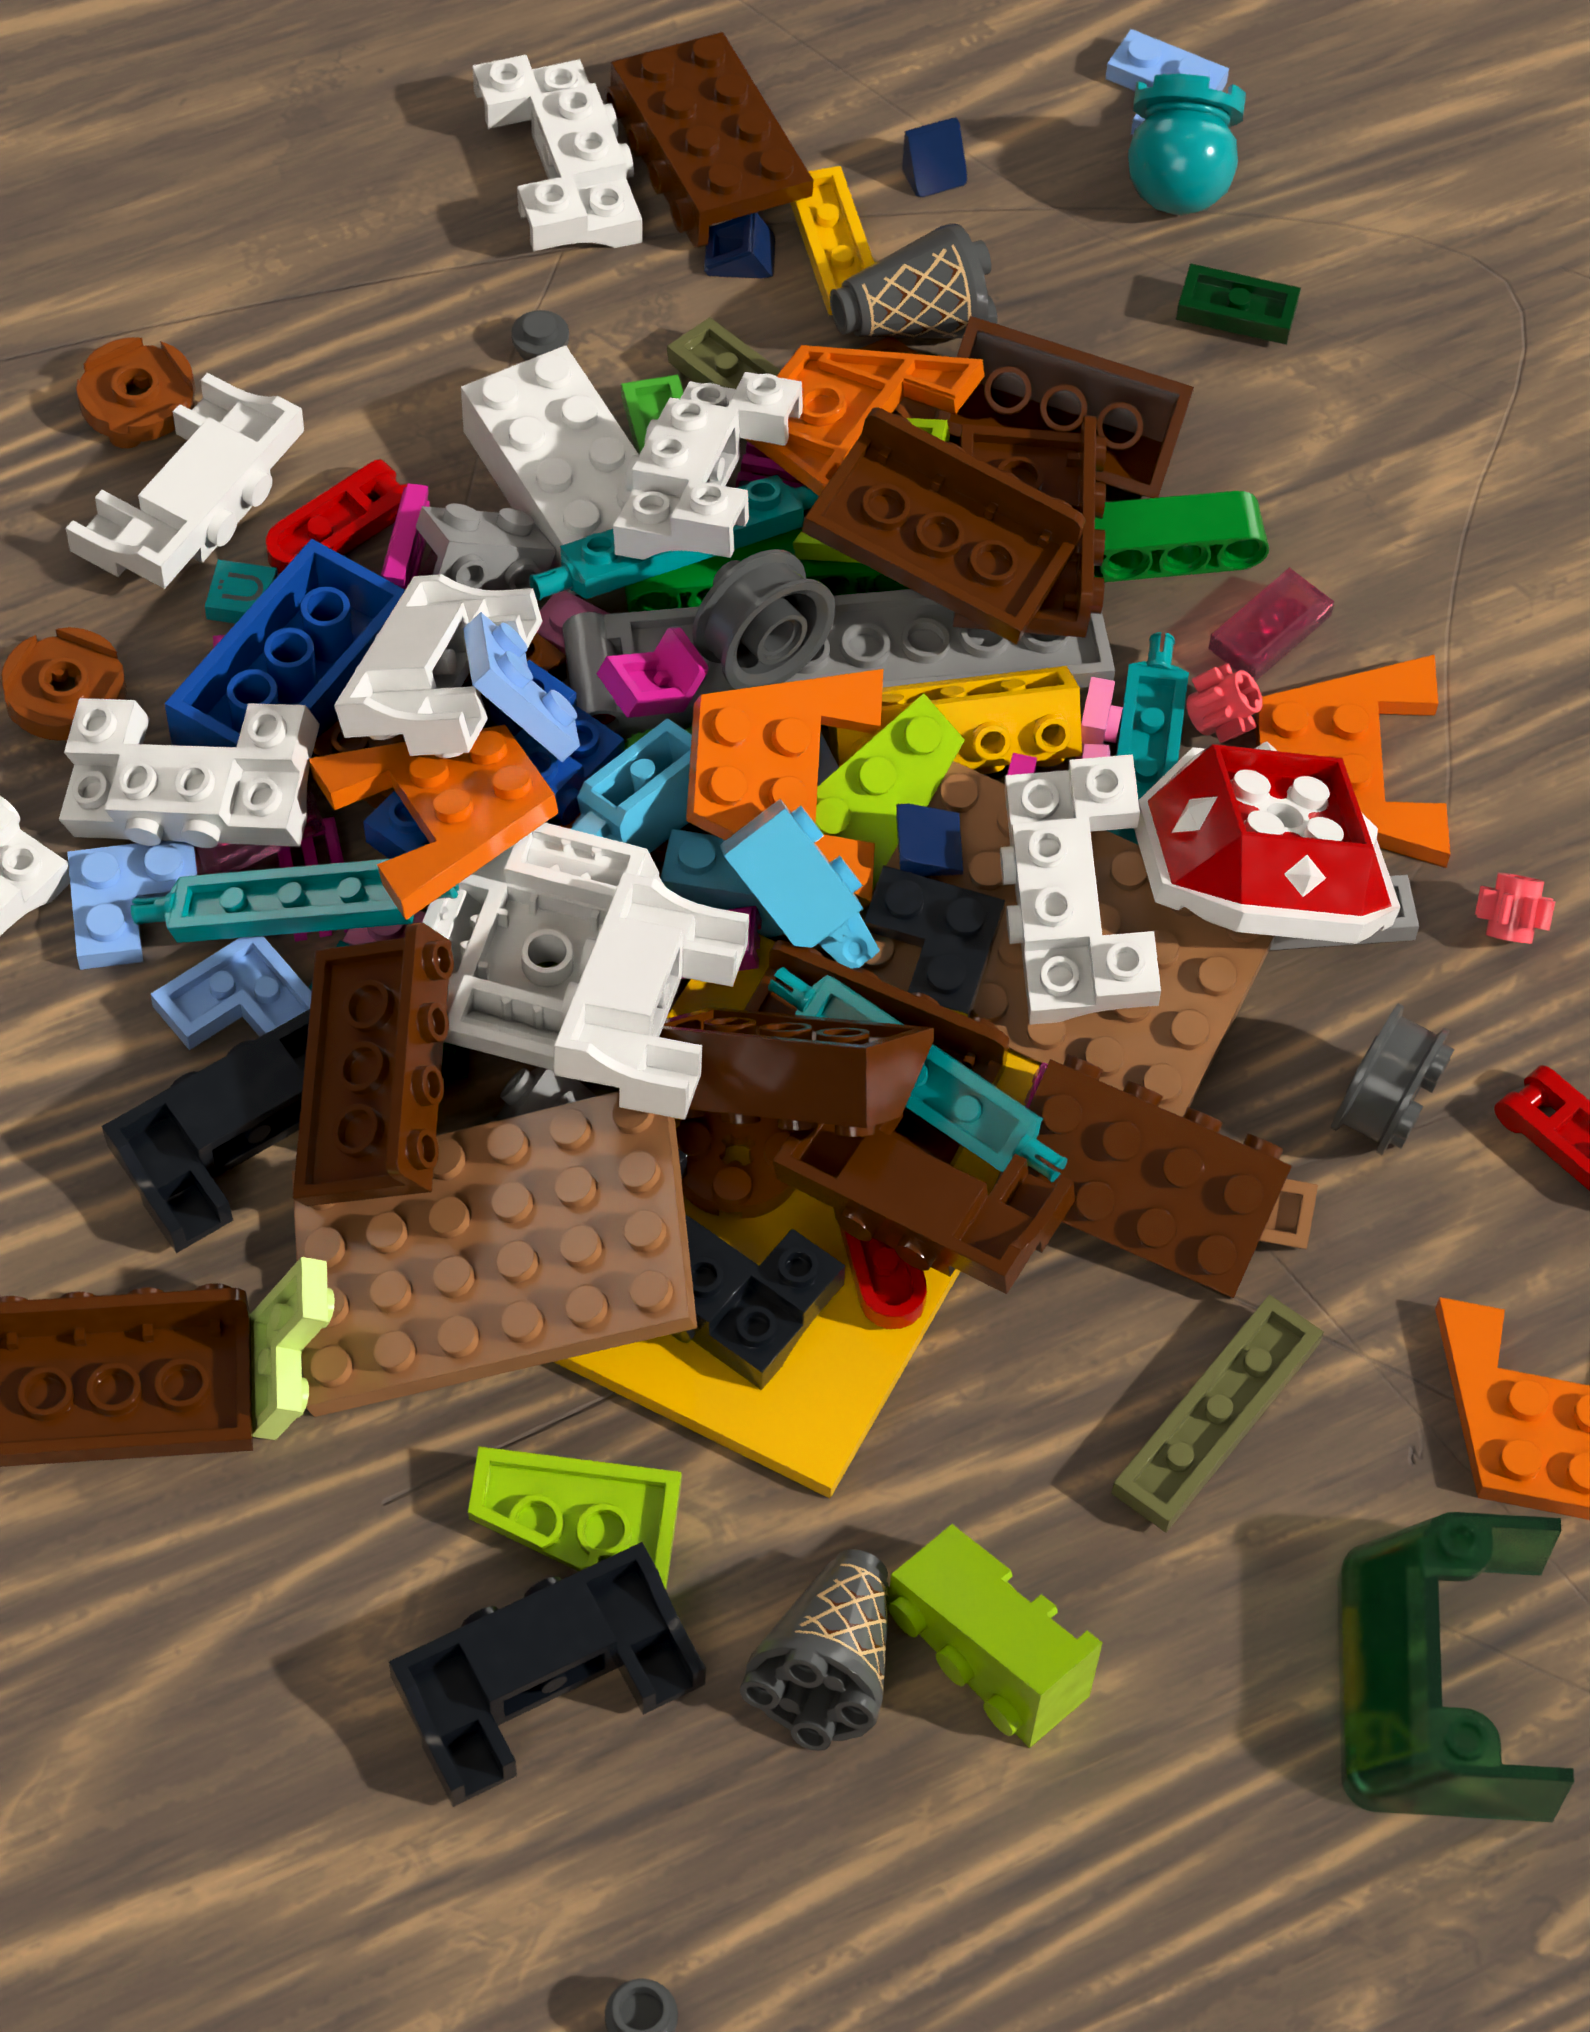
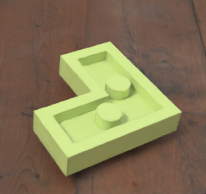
M301 1257L250 1314L253 1437L276 1440L296 1418L303 1415L309 1397V1384L307 1379L302 1377L301 1353L322 1328L328 1326L334 1311V1292L331 1288H327V1261Z

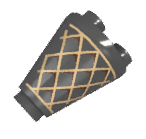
M951 223L938 227L847 278L842 283V287L832 289L830 293V306L836 327L843 335L853 332L858 337L963 338L970 316L997 324L996 307L992 298L988 295L984 276L991 272V258L988 248L983 240L972 242L969 234L960 224Z
M850 1549L842 1551L835 1560H831L753 1651L747 1663L745 1677L740 1687V1694L748 1704L761 1709L768 1717L789 1729L793 1740L810 1750H825L830 1746L832 1740L844 1741L863 1736L876 1724L880 1713L884 1687L889 1603L888 1571L881 1560L862 1550Z

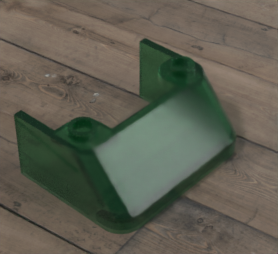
M1448 1512L1365 1542L1348 1552L1338 1575L1341 1779L1346 1794L1356 1805L1368 1811L1381 1813L1553 1823L1574 1783V1768L1502 1764L1500 1735L1488 1717L1469 1708L1443 1707L1438 1581H1469L1478 1577L1482 1572L1541 1576L1562 1531L1561 1518Z

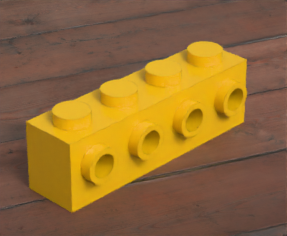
M1067 666L883 687L881 726L874 734L828 726L830 751L838 767H840L924 693L965 739L953 761L981 774H991L1003 770L1005 765H1010L1013 753L1037 757L1036 766L1041 767L1055 766L1062 763L1065 758L1082 756L1080 687Z

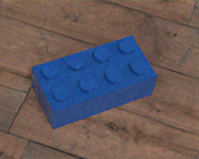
M311 539L164 703L171 745L237 747L248 703L306 705L320 724L317 737L339 720L334 704L405 589Z

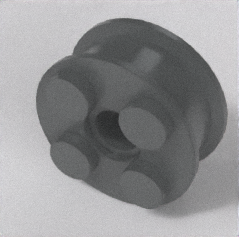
M779 549L762 551L747 557L741 562L738 560L730 561L718 570L713 579V587L703 599L696 613L692 630L693 642L697 651L705 659L714 663H721L725 679L735 689L784 683L804 668L822 647L833 625L835 600L831 591L823 583L814 579H806L803 564L792 553Z
M1400 1003L1395 1006L1379 1035L1375 1037L1347 1088V1094L1330 1127L1337 1131L1344 1124L1378 1142L1376 1153L1381 1156L1390 1143L1402 1149L1423 1108V1105L1415 1102L1414 1099L1420 1088L1431 1093L1434 1091L1454 1051L1453 1048L1444 1044L1450 1030L1443 1028L1438 1034H1435L1403 1017L1404 1006Z

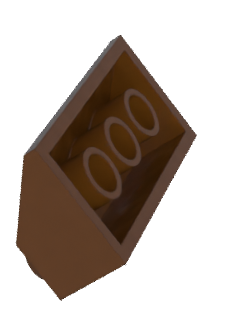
M969 317L957 357L983 359L984 378L956 415L940 409L937 419L947 420L951 435L960 437L962 424L1080 433L1084 415L1096 416V436H1106L1107 446L1104 471L1096 472L1095 481L1148 498L1159 497L1194 387L977 317Z
M708 1007L667 1018L660 1037L702 1045L701 1076L686 1118L704 1116L705 1111L721 1113V1121L728 1124H752L760 1122L761 1117L778 1119V1128L784 1130H810L817 1128L818 1123L835 1125V1134L861 1137L875 1134V1125L902 1116L933 1044L934 1028Z

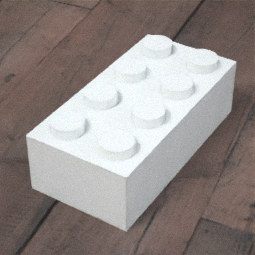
M566 345L461 386L463 432L511 507L530 515L535 525L556 549L551 569L561 566L560 546L586 538L591 534L613 529V525L631 493L627 491L625 485L628 463L633 455L639 456V454ZM570 589L565 590L573 595L577 594L574 591H571Z

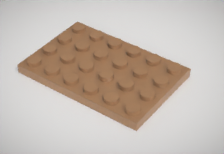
M953 761L927 807L959 813L963 875L930 876L927 878L1005 900V910L970 1017H980L993 1023L1008 1036V1050L1039 1064L1042 1062L1048 1064L1050 1059L1063 1064L1067 1054L1075 1056L1103 1069L1099 1081L1122 1091L1127 1080L1144 1086L1163 1096L1159 1105L1160 1108L1183 1117L1187 1107L1191 1106L1276 936L1235 932L1205 921L1186 907L1178 911L1156 903L1139 845L1107 830L1091 832L1102 935L1154 931L1161 986L1159 1006L1107 1010L1082 1015L1063 1022L1030 1025L1021 943L1009 944L1006 906L1017 905L1015 884L1003 885L1001 874L1000 847L1010 846L1005 784ZM897 845L886 866L900 870ZM876 886L874 887V889H873V891H872V897H873V895H874ZM869 906L860 913L863 921H865ZM871 933L880 951L860 968L874 973L881 981L908 992L922 947Z
M619 1091L437 1135L439 1156L433 1169L432 1192L315 1206H305L294 1200L297 1261L301 1257L327 1261V1288L333 1290L335 1298L334 1311L330 1323L316 1334L301 1353L303 1378H306L309 1384V1397L306 1409L314 1417L697 1328L675 1118L620 1108ZM292 1171L293 1188L295 1171Z

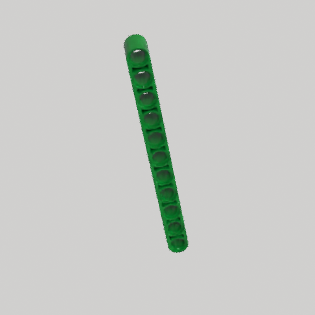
M1246 491L1105 502L1103 518H1095V529L1105 530V549L1102 566H1094V577H1102L1104 582L1243 570L1260 564L1269 553V545L1258 500L1253 494ZM802 529L791 530L735 549L731 558L714 556L625 586L628 611L638 612L700 607L703 599L713 587V579L723 565L733 560L741 562L751 555L772 549L785 550L796 556L793 541ZM799 559L804 566L806 579H814L823 583L833 596L910 589L862 563Z

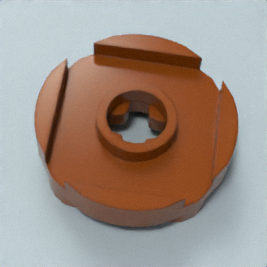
M137 337L122 338L109 342L89 355L83 364L85 372L81 376L80 381L77 379V396L84 419L94 430L108 436L110 442L119 448L130 449L138 446L141 442L154 440L175 430L173 411L179 404L190 410H193L195 407V383L191 365L183 353L174 346L161 342V348L143 345L142 338ZM135 384L140 389L150 387L145 393L140 395H128L126 389L127 386Z
M73 627L55 629L57 636L47 637L40 641H37L36 635L24 640L10 653L2 669V686L8 716L28 733L43 739L65 740L67 742L79 698L126 699L127 691L124 669L118 660L117 652L112 644L104 637L92 631ZM68 676L75 677L76 687L71 690L55 691L51 685L53 681L63 683Z
M705 1111V1115L701 1117L682 1119L676 1128L678 1149L687 1154V1175L682 1179L684 1196L697 1208L719 1216L720 1210L727 1213L741 1212L740 1219L756 1218L775 1210L791 1196L795 1188L776 1179L772 1160L788 1136L796 1130L778 1128V1119L761 1117L760 1122L752 1124H728L721 1121V1113ZM737 1145L750 1149L749 1159L751 1163L745 1166L737 1160L726 1164L722 1159L726 1156L727 1147Z

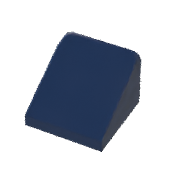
M957 117L905 131L902 171L916 196H929L964 186L967 183L964 148L960 123Z
M757 212L709 227L704 272L708 276L763 279L774 275L775 236Z
M896 804L900 870L923 877L963 875L959 813L914 804Z

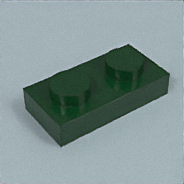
M1190 263L1178 304L1176 320L1287 345L1301 288Z

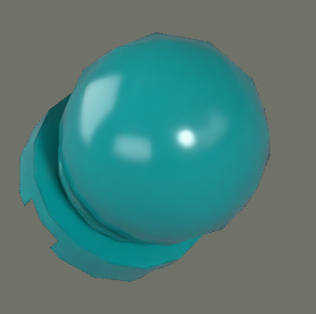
M1190 74L1154 75L1153 87L1148 88L1147 84L1141 81L1136 82L1133 111L1145 120L1134 131L1128 150L1130 180L1143 200L1157 210L1184 216L1208 210L1228 192L1238 168L1237 141L1229 127L1243 121L1246 92L1239 86L1232 84L1228 87V93L1209 88L1210 77Z

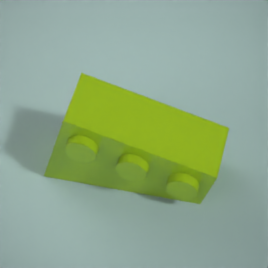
M951 1524L891 1574L889 1612L897 1625L911 1637L920 1635L936 1651V1660L940 1668L952 1682L961 1687L967 1684L985 1702L983 1707L988 1718L1002 1733L1007 1736H1012L1015 1733L1028 1748H1031L1090 1697L1103 1642L1088 1630L1076 1639L1051 1619L1058 1613L1055 1604L1042 1594L1034 1601H1028L1007 1582L1013 1577L1011 1570Z

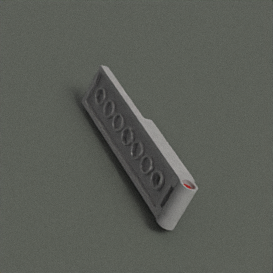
M912 589L834 595L835 617L825 642L810 662L784 683L883 669V687L1067 666L1079 687L1084 688L1089 687L1091 677L1113 681L1115 667L1102 612L1101 614L1090 615L1086 638L1024 633L1016 645L989 630L953 627V611ZM699 607L614 614L583 612L571 616L563 624L562 631L570 688L576 692L577 706L619 734V736L624 738V741H627V738H630L632 734H637L638 731L644 733L647 729L655 728L667 718L686 730L692 726L694 703L701 694L736 689L725 679L721 663L711 662L702 656L708 665V673L684 712L627 718L596 674L606 656L654 652L666 630L674 627H681L694 645L692 630Z

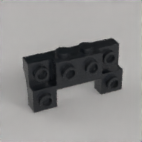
M310 1009L255 1040H246L237 1044L222 1059L199 1072L193 1071L182 1075L167 1090L102 1126L108 1148L139 1191L143 1206L176 1253L233 1221L229 1201L213 1179L299 1130Z
M678 1149L682 1180L687 1175V1154ZM685 1214L697 1328L671 1335L685 1343L691 1340L762 1390L783 1366L790 1352L812 1321L844 1285L845 1265L793 1228L760 1265H757Z
M642 1542L564 1579L557 1576L546 1578L528 1589L524 1598L501 1609H498L496 1606L480 1609L467 1617L461 1624V1628L389 1661L391 1679L421 1736L422 1748L453 1807L517 1776L516 1760L498 1726L617 1668L643 1715L704 1686L706 1681V1667L686 1633L670 1601L660 1574Z

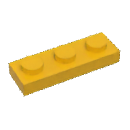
M841 166L808 171L814 180L812 197L790 202L828 315H832L830 306L831 290L842 287L844 280L875 263Z

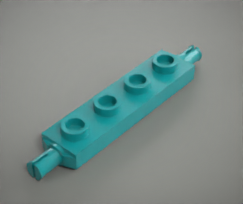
M777 474L737 487L738 489L748 490L749 520L746 526L734 525V550L803 527L804 510L812 508L819 496L805 485L798 488L790 487L783 483ZM613 529L560 546L561 566L536 575H530L529 582L530 587L534 589L537 600L568 589L585 599H589L717 555L693 551H667L655 554L644 560L615 555Z
M1162 632L1153 633L1149 638L1148 660L1129 664L1116 756L1133 754L1138 800L1178 762L1189 672L1171 665L1175 638L1169 633H1165L1162 652L1159 651ZM1134 828L1107 830L1139 845Z
M390 859L183 876L178 878L170 893L166 896L134 898L132 900L134 905H131V916L136 925L166 922L167 929L177 943L412 924L414 918L413 915L407 920L404 919L381 882L377 864ZM459 884L437 899L457 898Z
M782 967L774 976L794 990L791 991L780 982L772 979L768 985L770 992H774L797 1008L795 1015L904 1025L829 975H826L811 987L790 973L785 967ZM932 1044L905 1107L1000 1172H1004L1013 1156L1017 1154L1027 1159L1028 1166L1046 1177L1048 1181L1054 1182L1061 1173L1043 1162L1040 1158H1044L1055 1167L1063 1170L1067 1164V1158L1062 1157L1036 1139L1039 1135L1043 1118Z

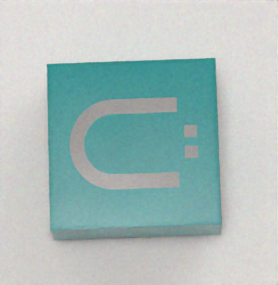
M218 560L205 603L206 619L236 624L278 577L277 568Z

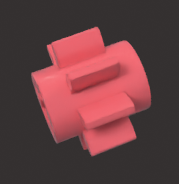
M1226 663L1192 678V683L1197 691L1188 695L1186 708L1192 724L1201 734L1209 736L1216 732L1219 742L1223 743L1257 727L1251 715L1262 709V696L1257 683L1249 673L1244 670L1232 673L1230 665Z
M1498 873L1495 888L1481 885L1475 915H1477V918L1488 920L1486 935L1502 940L1531 944L1535 928L1550 931L1555 901H1553V898L1542 897L1544 881L1516 874Z

